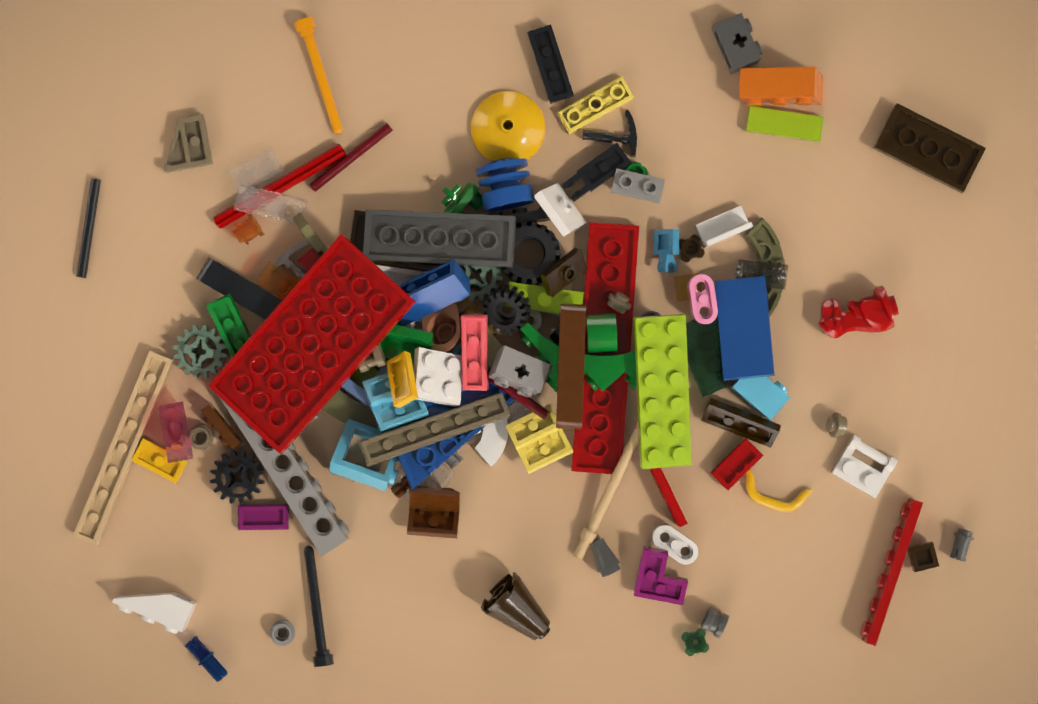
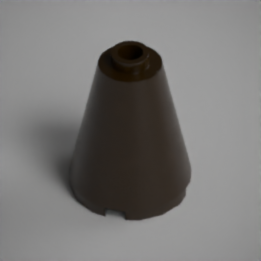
M513 572V577L510 574L504 576L490 590L492 594L490 600L484 599L482 602L481 610L485 614L532 640L543 639L550 631L549 619L520 576Z

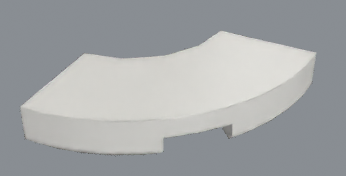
M507 418L486 425L483 428L481 441L475 447L491 467L500 458L506 446L508 431L505 427L508 425Z

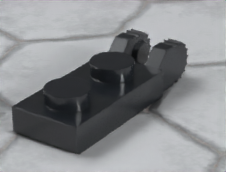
M615 143L577 170L574 176L562 184L564 190L570 188L581 178L586 186L572 195L571 199L575 202L589 191H594L615 176L616 168L623 170L631 164V161L618 143Z

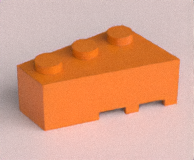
M816 67L740 68L739 98L743 102H747V106H761L762 103H771V105L784 106L786 104L822 105L823 75Z

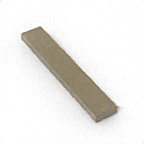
M500 392L359 441V445L368 467L508 418L511 414L503 393Z

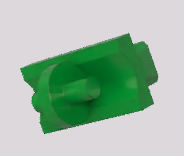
M470 182L463 189L458 184L452 190L444 187L442 191L447 196L441 203L447 208L443 213L465 214L462 210L467 204L473 209L478 210L483 205L481 194L478 192L480 189Z

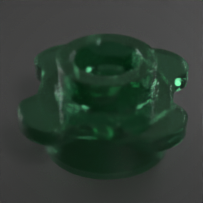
M700 628L695 632H684L681 636L686 646L685 653L688 656H693L694 653H706L709 649V645L705 640L706 632L700 630ZM694 640L698 642L696 645L693 644Z

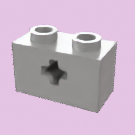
M503 346L497 350L488 378L495 380L494 383L500 387L508 388L510 386L517 389L518 394L531 397L541 393L550 364L510 347ZM519 369V374H520L522 377L518 378V372H516V371H514V370Z

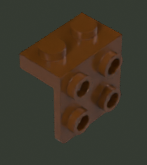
M417 486L413 490L410 488L407 535L457 539L460 492L452 488H442L440 490L430 489L427 486Z

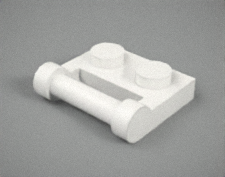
M854 434L831 473L871 497L876 498L888 476L895 468L898 459L882 454L862 442L861 438ZM856 449L882 464L881 472L853 457L854 450Z

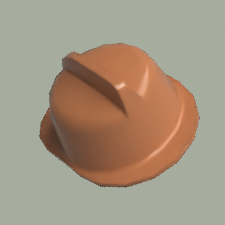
M455 302L444 307L441 311L433 312L422 318L423 331L433 333L431 350L441 352L453 351L460 343L461 325L459 310Z

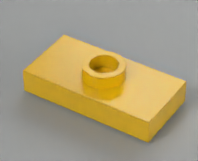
M403 351L386 361L393 406L398 408L418 398L411 354Z

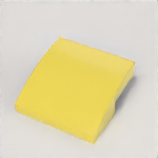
M551 404L544 407L550 411L545 420L532 412L505 426L528 474L573 453V449L563 429H556V414Z

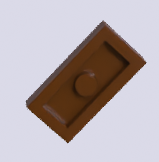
M208 404L201 410L205 415L202 417L203 421L209 428H216L221 434L218 438L226 448L237 449L244 443L213 404Z

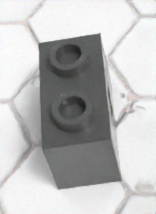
M742 13L713 25L712 32L730 74L740 71V68L755 65L760 61V55H762L761 47L758 41H753L750 32H753L751 23L748 18L744 19ZM736 38L738 41L743 40L744 43L741 48L739 45L733 44Z

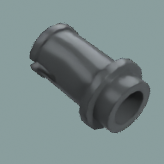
M961 528L954 532L956 538L949 557L966 561L970 541L974 540L972 537L973 532Z

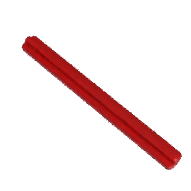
M340 144L335 145L213 217L215 224L220 229L224 228L346 156V152Z

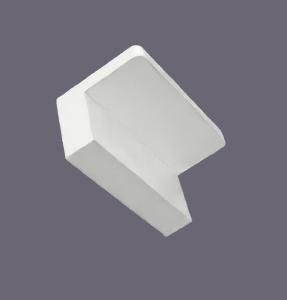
M742 206L695 225L704 249L753 227L752 222H748Z

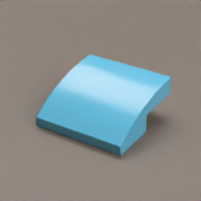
M388 373L362 382L381 433L428 417V410L424 401L415 399L401 408L393 406Z

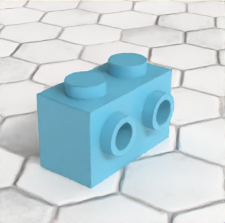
M767 377L737 379L730 387L767 420H771L791 398L786 394L788 389L779 381L773 383Z

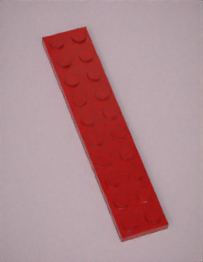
M589 223L586 262L588 270L585 275L583 304L586 305V315L615 313L617 351L588 353L585 328L586 355L616 356L630 353L639 226ZM616 292H620L630 299L628 302L631 304V308L627 309L624 314L612 309L607 305L610 293L616 294ZM625 372L604 391H601L599 388L594 391L585 381L588 376L584 374L582 429H574L571 471L613 474L624 447L628 383L624 379L628 375Z

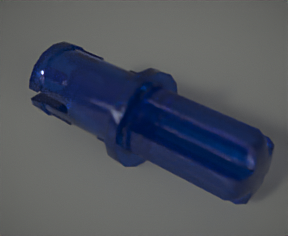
M195 636L192 641H189L184 646L198 660L199 667L202 665L216 682L221 681L228 674L227 670L213 656L215 653L210 652L198 639V636Z

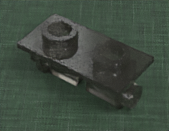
M738 260L735 270L736 279L765 276L767 288L783 290L786 288L788 265Z

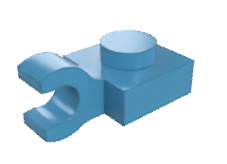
M677 229L654 230L653 255H659L658 272H677V263L673 258V255H679V230Z

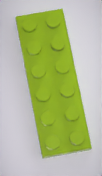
M686 315L634 317L640 468L652 469L692 465Z

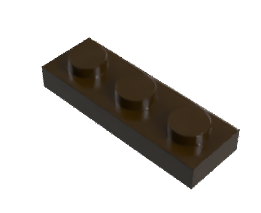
M713 398L710 399L701 419L705 423L741 437H746L770 448L781 428L780 424Z

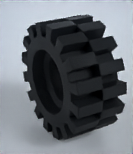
M505 285L503 289L499 286L485 300L482 311H484L483 314L488 315V326L492 324L493 328L491 330L494 332L498 328L500 329L499 334L504 335L507 331V334L510 335L514 331L518 332L527 321L531 305H527L529 302L528 297L522 298L525 294L522 290L519 294L516 292L517 287L513 286L509 290V285ZM502 302L510 304L515 310V316L511 318L503 316L498 311V304Z

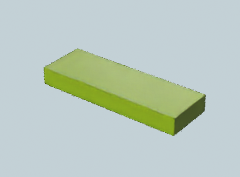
M750 106L745 132L820 142L824 117Z

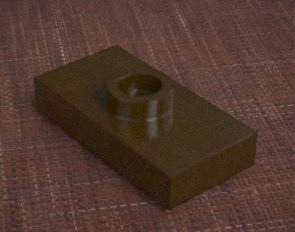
M574 248L540 274L547 295L554 297L588 270L582 250Z

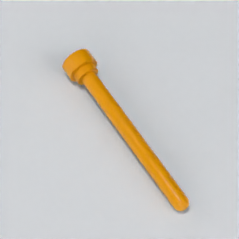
M307 17L294 22L297 33L304 37L333 132L341 134L343 128L313 36L315 33L314 28H316L313 17Z

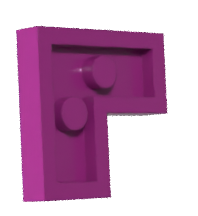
M643 546L634 596L683 605L688 579L664 574L668 551Z

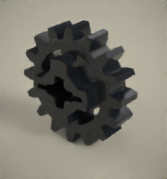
M231 450V457L223 453L221 455L222 462L214 461L218 468L210 470V473L215 475V479L210 480V483L217 484L213 491L214 493L222 492L221 500L230 497L229 502L233 504L236 498H238L239 503L243 504L245 503V497L249 500L254 499L252 492H261L257 486L258 484L265 483L263 479H260V475L264 474L265 470L258 469L261 461L254 462V454L246 457V450H241L239 455H237L235 450ZM233 460L242 461L238 467L228 464ZM250 468L253 470L254 480L250 479ZM242 470L240 477L243 480L234 483L235 476L233 472L236 473ZM222 473H223V474L225 475V477H226V484H225V486L223 485V482H222ZM237 487L247 489L244 493H233Z

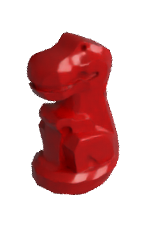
M884 286L875 287L871 296L864 297L859 301L848 300V309L845 311H841L839 302L836 299L824 300L821 305V319L818 325L830 338L834 339L841 337L847 332L854 331L880 333L895 327L893 316L898 315L899 312L894 295L888 296Z

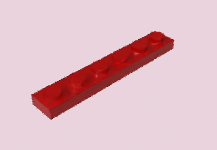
M908 498L907 503L904 502L901 507L900 516L902 519L900 525L895 527L892 534L894 544L892 550H888L885 555L884 564H886L884 574L880 573L877 579L876 588L879 589L876 598L872 597L869 603L868 611L871 613L868 622L864 621L860 631V635L863 636L862 641L873 646L877 644L923 502Z

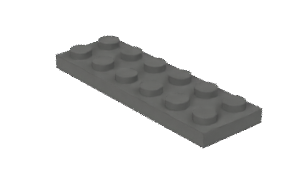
M366 209L363 253L371 261L445 264L455 259L459 265L513 268L516 217Z

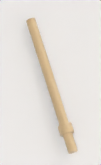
M638 422L587 528L584 527L579 536L581 540L573 554L578 559H583L589 544L594 542L597 536L596 530L638 446Z

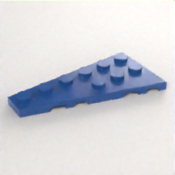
M488 381L489 389L487 391L462 390L461 388L460 406L500 392L503 393L507 406L515 401V399ZM424 402L428 410V417L460 407ZM422 418V419L413 421V422H411V423H414V422L423 420V419H425V418ZM485 426L397 456L412 490Z

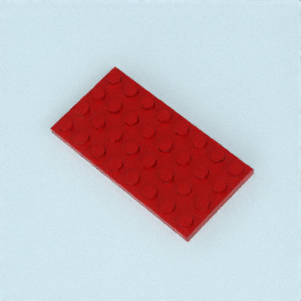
M340 234L212 380L208 387L279 454H283L416 301L352 242Z

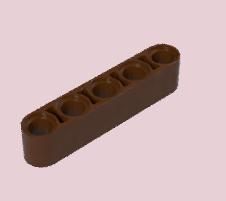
M560 304L556 429H582L586 305Z

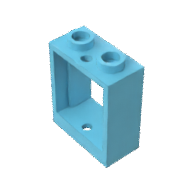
M348 419L331 459L329 472L386 492L388 485H394L398 470H395L399 459L398 457L390 459L385 474L345 461L354 435L368 439L382 434L379 429Z

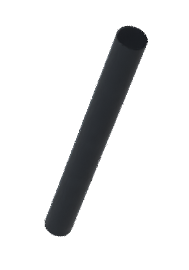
M91 178L76 275V277L80 278L87 277L101 184L99 179Z

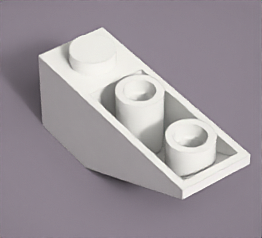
M176 592L118 596L112 601L118 605L117 608L129 614L132 611L141 615L140 618L152 624L155 621L164 625L163 628L175 634L178 631L183 632L186 630L197 605V601Z

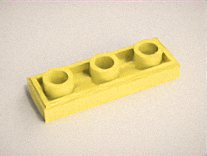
M621 76L563 108L557 114L570 135L634 99V96ZM597 101L600 103V107L595 109L591 106V103Z

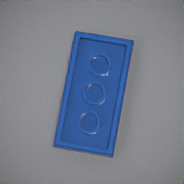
M758 276L715 281L724 381L775 376L766 277Z

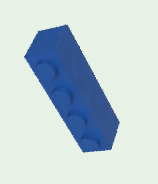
M455 259L399 285L416 303L396 325L405 326L412 322H417L424 316L441 311L444 307L456 301H462L470 295V279Z

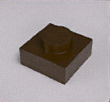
M932 541L908 547L913 572L939 567Z

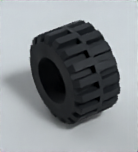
M525 221L516 225L514 251L521 241L526 239L535 240L540 243L544 250L542 262L537 267L528 269L521 267L514 257L513 268H501L503 273L516 283L538 285L543 282L540 274L560 260V244L555 234L547 229V226L533 221L532 223H526Z

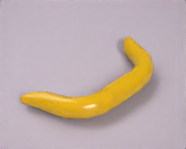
M749 470L746 473V489L749 496L756 503L777 511L789 512L799 508L813 491L812 489H806L800 492L793 501L781 502L761 495L755 488L752 471Z

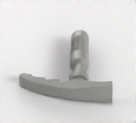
M309 242L299 243L287 250L269 270L274 273L280 266L285 265L284 268L293 271L296 277L301 280L307 272L296 267L289 258L296 251L307 247Z

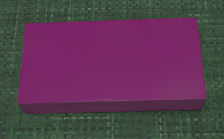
M288 504L238 505V530L289 529Z

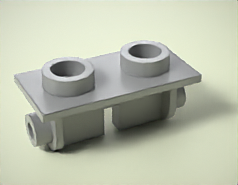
M616 168L611 193L660 204L665 180Z

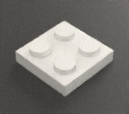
M421 347L416 348L413 362L418 393L416 400L454 407L460 406L462 356Z

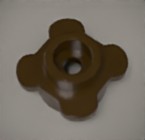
M694 234L685 240L679 239V249L683 262L687 263L693 258H702L705 251L701 248L698 235ZM689 246L693 247L692 251L688 250Z

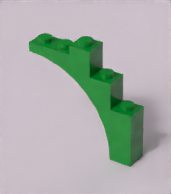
M527 323L520 329L523 333L520 338L529 348L533 345L540 352L537 357L541 361L552 365L553 368L548 372L547 376L549 379L546 382L557 392L559 346L543 337ZM635 351L616 356L585 354L584 374L588 376L585 381L594 391L598 388L604 391L624 372L628 375L624 378L634 390L637 388Z

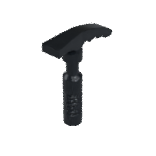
M629 110L625 112L628 124L630 125L629 131L631 133L629 136L625 134L617 136L613 133L583 130L582 140L608 143L616 141L626 145L629 143L631 157H636L637 133Z

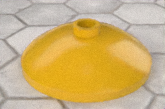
M501 91L484 99L476 108L471 122V134L478 151L491 162L505 158H524L528 160L534 156L542 145L545 136V120L538 105L528 96L515 91ZM507 121L513 124L510 130H506L503 127V124Z

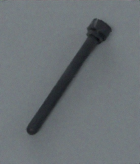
M306 546L304 548L317 648V651H314L313 664L314 667L333 665L334 661L333 654H330V650L326 646L314 549L312 546Z

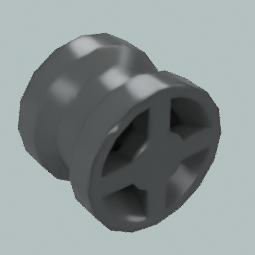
M710 607L703 618L700 630L710 631L715 637L719 638L727 625L729 615L725 613L719 614L716 612V609Z

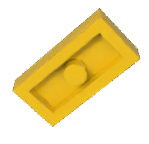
M146 438L142 439L131 460L175 484L178 483L189 462Z

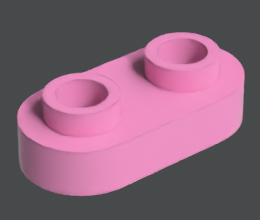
M694 275L690 278L687 285L691 315L698 323L710 324L716 319L718 314L714 283L707 275ZM698 282L703 283L704 287L701 291L696 289ZM702 307L707 309V313L704 316L700 315Z

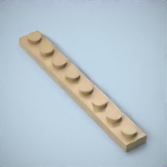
M149 351L73 537L95 546L99 544L132 464L131 460L139 447L173 365V359Z

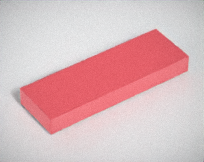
M462 314V390L487 391L489 389L488 315Z

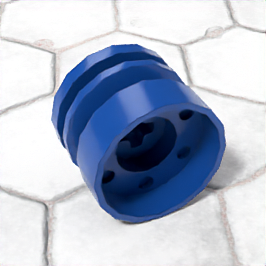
M499 159L476 169L477 177L489 176L478 181L479 186L491 187L490 191L481 195L484 212L507 210L535 202L532 185L520 184V180L530 176L529 171H518L528 166L527 159Z

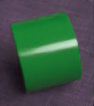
M615 313L586 315L588 353L617 351Z

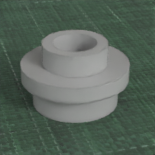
M277 621L270 629V637L277 645H287L295 637V628L289 621ZM280 628L287 630L286 637L279 635L278 631Z

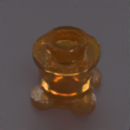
M249 214V218L240 224H234L236 229L233 230V233L240 243L245 242L249 245L250 240L259 235H265L253 214Z

